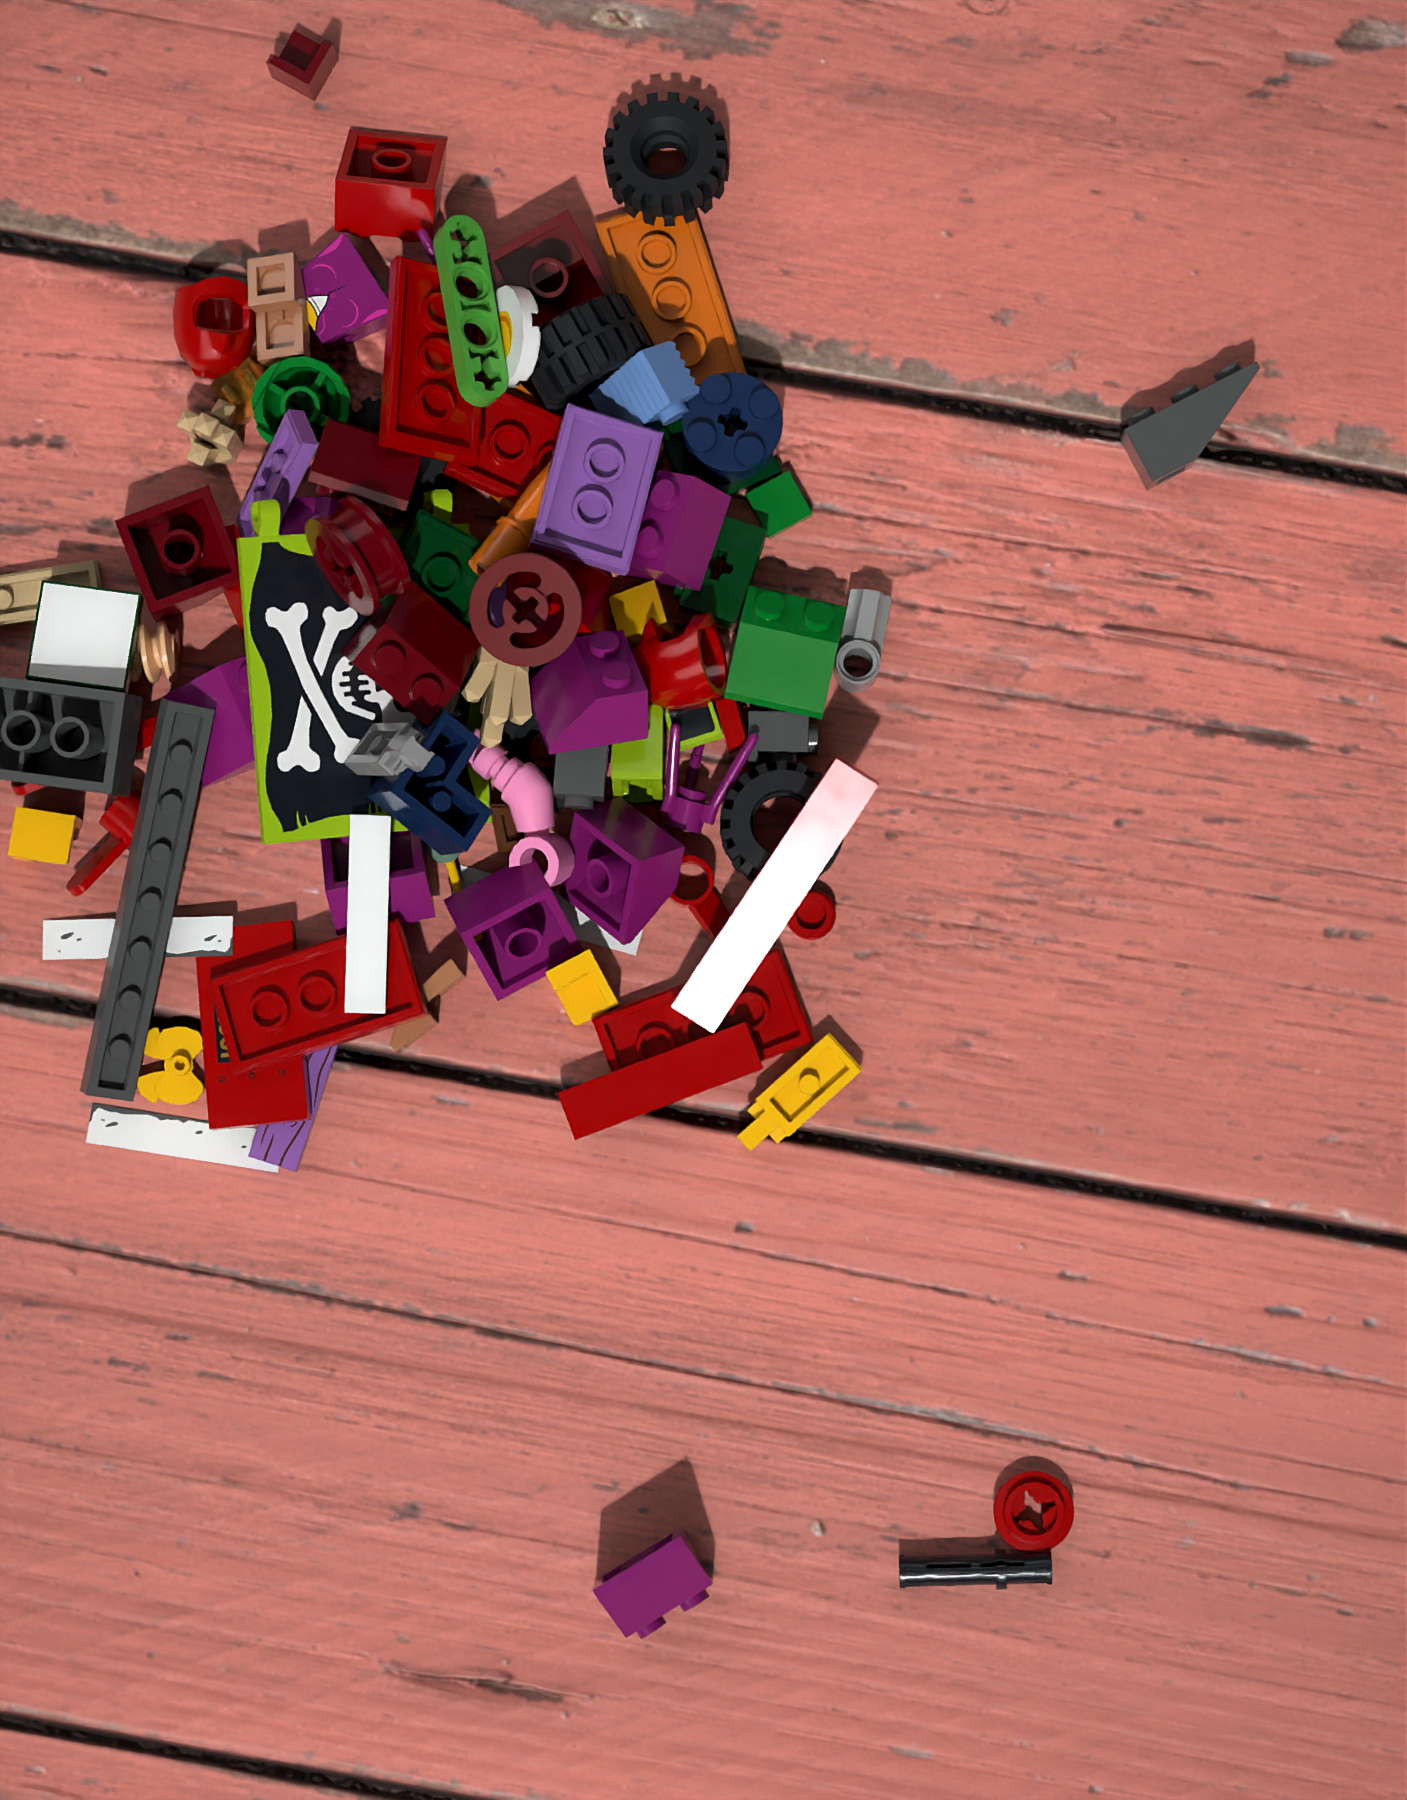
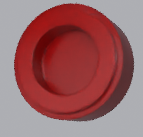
M809 890L787 922V925L791 932L800 939L807 941L821 939L834 926L836 920L835 906L826 894L817 890Z

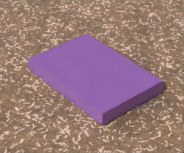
M567 403L528 547L625 576L629 571L664 432Z

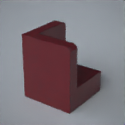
M294 30L280 56L277 57L274 54H270L266 64L273 79L315 101L339 59L334 43L324 39L321 44H318Z

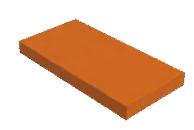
M639 211L635 218L624 213L596 222L595 228L616 293H625L628 296L654 345L667 341L676 343L675 349L681 352L680 358L686 361L685 367L690 369L689 375L695 378L694 384L697 386L708 376L727 372L747 374L697 218L694 221L685 223L683 215L674 217L675 226L665 227L663 217H656L654 225L644 223L642 212Z

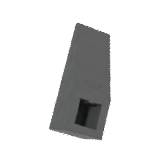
M1257 361L1244 368L1241 362L1231 364L1214 375L1216 382L1204 389L1199 390L1196 384L1191 385L1170 397L1172 405L1155 413L1153 407H1148L1126 420L1129 427L1124 429L1119 439L1146 490L1192 467L1260 369Z

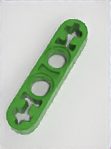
M454 215L446 220L436 231L433 245L457 387L460 395L466 402L473 406L486 407L490 406L506 391L509 377L482 228L469 216ZM454 232L457 234L458 240L466 241L467 246L463 250L459 241L451 239V235ZM461 258V263L455 264ZM463 276L472 280L477 288V298H468L461 294L456 285V278ZM472 323L480 327L486 337L485 345H476L470 342L465 335L464 325ZM487 357V359L481 364L480 359ZM479 372L483 381L491 383V387L487 390L483 382L476 381L474 378Z

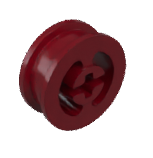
M346 495L337 501L334 513L327 517L315 515L306 521L305 534L316 562L333 589L352 609L362 615L370 616L379 609L380 599L389 593L400 596L409 590L411 585L410 573L398 544L381 519L363 501L355 496Z
M518 552L494 562L478 578L469 602L471 627L482 647L498 660L521 667L542 665L561 655L577 636L584 613L582 593L572 573L556 559L536 552ZM525 571L536 573L540 576L541 584L539 586L523 585L516 588L513 592L524 601L528 600L531 596L534 597L539 603L535 608V612L544 621L548 619L551 611L549 595L551 593H558L562 598L564 617L560 629L551 639L542 644L525 646L516 644L513 641L512 635L514 632L532 633L538 630L540 626L530 617L525 618L523 621L518 620L515 614L519 607L509 597L505 599L502 607L504 624L496 625L492 621L490 613L492 593L503 578L513 573Z

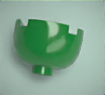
M309 356L289 357L270 365L257 380L251 397V407L254 410V419L257 423L256 428L260 436L270 445L288 409L305 412L318 444L329 417L350 423L353 415L352 394L344 377L329 363Z

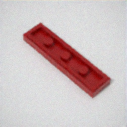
M743 1022L563 1090L557 1094L574 1139L578 1140L758 1072L764 1068L747 1023Z

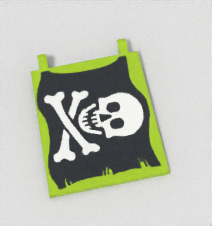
M447 489L424 492L422 495L423 511L450 524L452 514L451 492ZM274 499L255 501L250 506V515L256 537L236 538L261 843L275 844L350 836V815H391L366 796L378 776L357 775L345 765L344 761L373 723L407 722L412 725L416 717L340 653L370 616L362 615L352 609L333 589L310 550L306 534L279 535L281 514L278 501ZM469 523L450 524L470 535ZM406 527L387 528L397 544ZM478 651L460 689L442 709L471 732L476 728L481 731L483 715L479 711L482 697L477 703L468 702L461 692L476 667ZM466 764L457 777L456 782L489 807V779L485 780ZM491 815L486 823L492 822ZM391 816L390 832L408 831L405 826Z

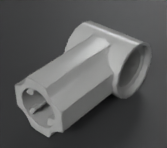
M850 589L837 657L834 663V677L842 689L851 693H860L869 689L874 684L881 666L880 659L892 603L891 596L869 589ZM851 656L863 657L870 665V672L863 677L851 676L845 671L843 662Z

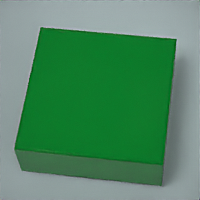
M789 470L745 494V498L761 527L767 529L768 540L812 517V512Z

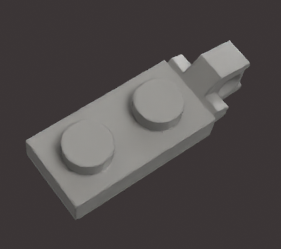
M407 722L373 723L344 763L357 775L393 776L403 772L407 767L415 772L422 771L434 756V753L421 745L425 736Z

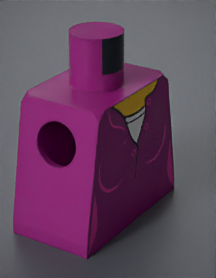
M344 232L301 269L308 311L310 334L313 333L325 352L333 351L386 328L388 298Z

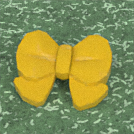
M181 1026L164 1029L161 1033L159 1028L155 1027L148 1031L143 1054L165 1060V1071L153 1072L138 1077L137 1087L142 1096L151 1103H157L160 1098L163 1102L175 1105H187L201 1098L205 1092L204 1084L193 1073V1060L203 1051L201 1032Z

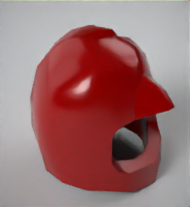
M221 276L203 279L196 284L178 288L175 291L173 327L174 338L181 358L192 368L194 375L205 379L220 378L238 369L251 354L255 339L256 312L248 307V286L242 281ZM211 298H229V299H211Z
M707 612L694 615L682 634H672L666 631L653 617L649 618L644 626L642 639L635 647L633 655L648 689V700L663 708L685 710L704 706L723 696L727 687L728 667L722 639L715 625V618L712 613Z

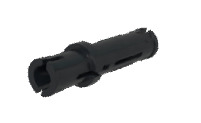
M995 1549L994 1554L899 1555L900 1589L928 1586L996 1585V1590H1006L1007 1584L1047 1583V1585H1052L1051 1551H1046L1045 1553L1006 1554L1005 1549Z

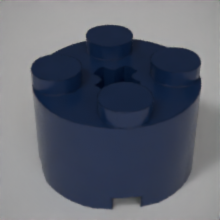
M727 372L708 376L698 385L700 387L699 393L686 402L690 410L683 414L682 419L683 441L686 451L697 468L713 479L723 482L746 480L767 468L778 453L783 428V416L778 397L765 383L748 374ZM731 419L739 420L741 429L736 430L734 436L725 435V426L723 424H728Z

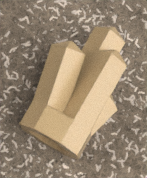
M219 398L210 412V416L203 412L197 415L186 409L183 410L176 426L189 436L192 444L186 459L202 467L211 466L213 468L236 462L244 446L235 422L236 406Z
M481 645L478 649L476 667L461 694L468 702L477 703L482 697L479 711L483 715L480 739L482 741L480 743L487 748H493L502 741L504 723L508 720V716L510 722L518 725H523L532 716L529 667L504 663L493 657Z

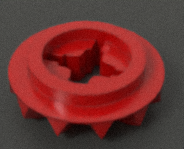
M1041 1471L1017 1473L1000 1487L993 1504L995 1526L1003 1539L1018 1550L1031 1553L1050 1550L1065 1539L1072 1527L1074 1520L1072 1497L1064 1484L1050 1474ZM1025 1491L1028 1492V1495L1037 1504L1054 1502L1053 1505L1048 1506L1047 1510L1041 1513V1526L1043 1528L1041 1532H1039L1038 1527L1030 1519H1017L1013 1521L1014 1517L1019 1516V1512L1026 1509L1024 1503L1026 1498L1023 1494Z

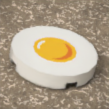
M505 285L498 288L494 295L509 377L508 387L516 388L520 386L519 381H527L531 376L538 359L541 332H539V326H532L531 313L538 314L539 310L532 293L522 286Z

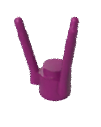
M678 723L672 724L668 749L666 789L660 809L665 812L663 823L694 833H701L704 823L714 825L718 808L759 739L757 733L749 735L709 803H706L705 800L708 793L695 788L705 744L694 747L685 784L679 785L677 789L681 728Z

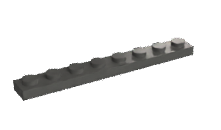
M161 698L80 1091L88 1096L132 1102L134 1100L215 709Z

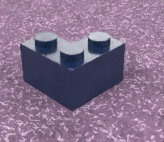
M441 710L428 726L417 718L411 725L425 736L421 745L434 753V756L422 771L415 772L407 767L398 775L378 776L366 796L440 855L467 852L493 811L456 782L457 777L482 740L445 710Z

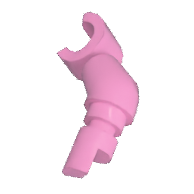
M476 728L472 733L480 738L481 731ZM480 743L467 764L485 780L491 777L494 778L493 786L502 792L501 799L510 808L516 831L518 833L524 832V839H521L512 849L509 856V867L531 863L535 849H539L546 855L548 860V870L544 875L548 885L553 887L561 884L570 877L573 871L574 853L571 845L565 838L556 833H549V828L555 827L553 786L549 779L532 762L523 763L517 757L509 759V751L501 744L493 748H487Z

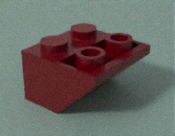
M329 417L326 421L307 481L318 484L315 492L336 500L341 499L347 494L367 499L365 504L374 512L394 517L396 509L407 510L423 456L378 446V432Z

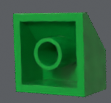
M749 585L724 698L822 719L847 607Z

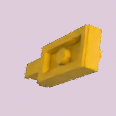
M828 1033L754 1100L756 1103L747 1111L755 1120L736 1138L749 1152L768 1135L778 1144L786 1136H791L863 1069L839 1042Z

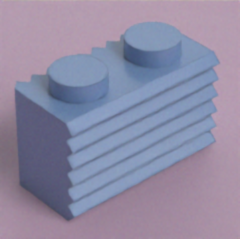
M667 341L637 352L635 356L630 358L631 360L627 361L615 374L605 380V383L599 385V388L589 394V397L599 413L661 431L659 427L661 424L664 426L671 424L690 411L686 402L699 393L700 387L694 384L695 378L689 375L690 369L685 367L686 361L680 358L681 352L675 349L676 343Z

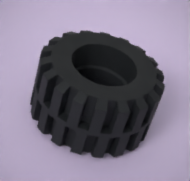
M625 293L598 296L563 312L539 328V332H541L539 354L530 379L547 409H565L567 403L580 405L590 401L589 394L599 388V385L605 383V380L615 374L637 352L655 345Z
M776 760V764L766 765V763L755 766V770L748 774L745 772L738 778L735 786L730 788L725 797L720 816L722 846L726 856L728 855L731 860L732 866L738 873L744 874L748 881H753L770 855V852L757 842L753 833L752 824L756 811L764 802L775 797H788L804 804L823 775L819 771L815 773L808 769V765L800 762L795 765L788 764L787 760ZM843 840L820 875L828 871L840 852Z

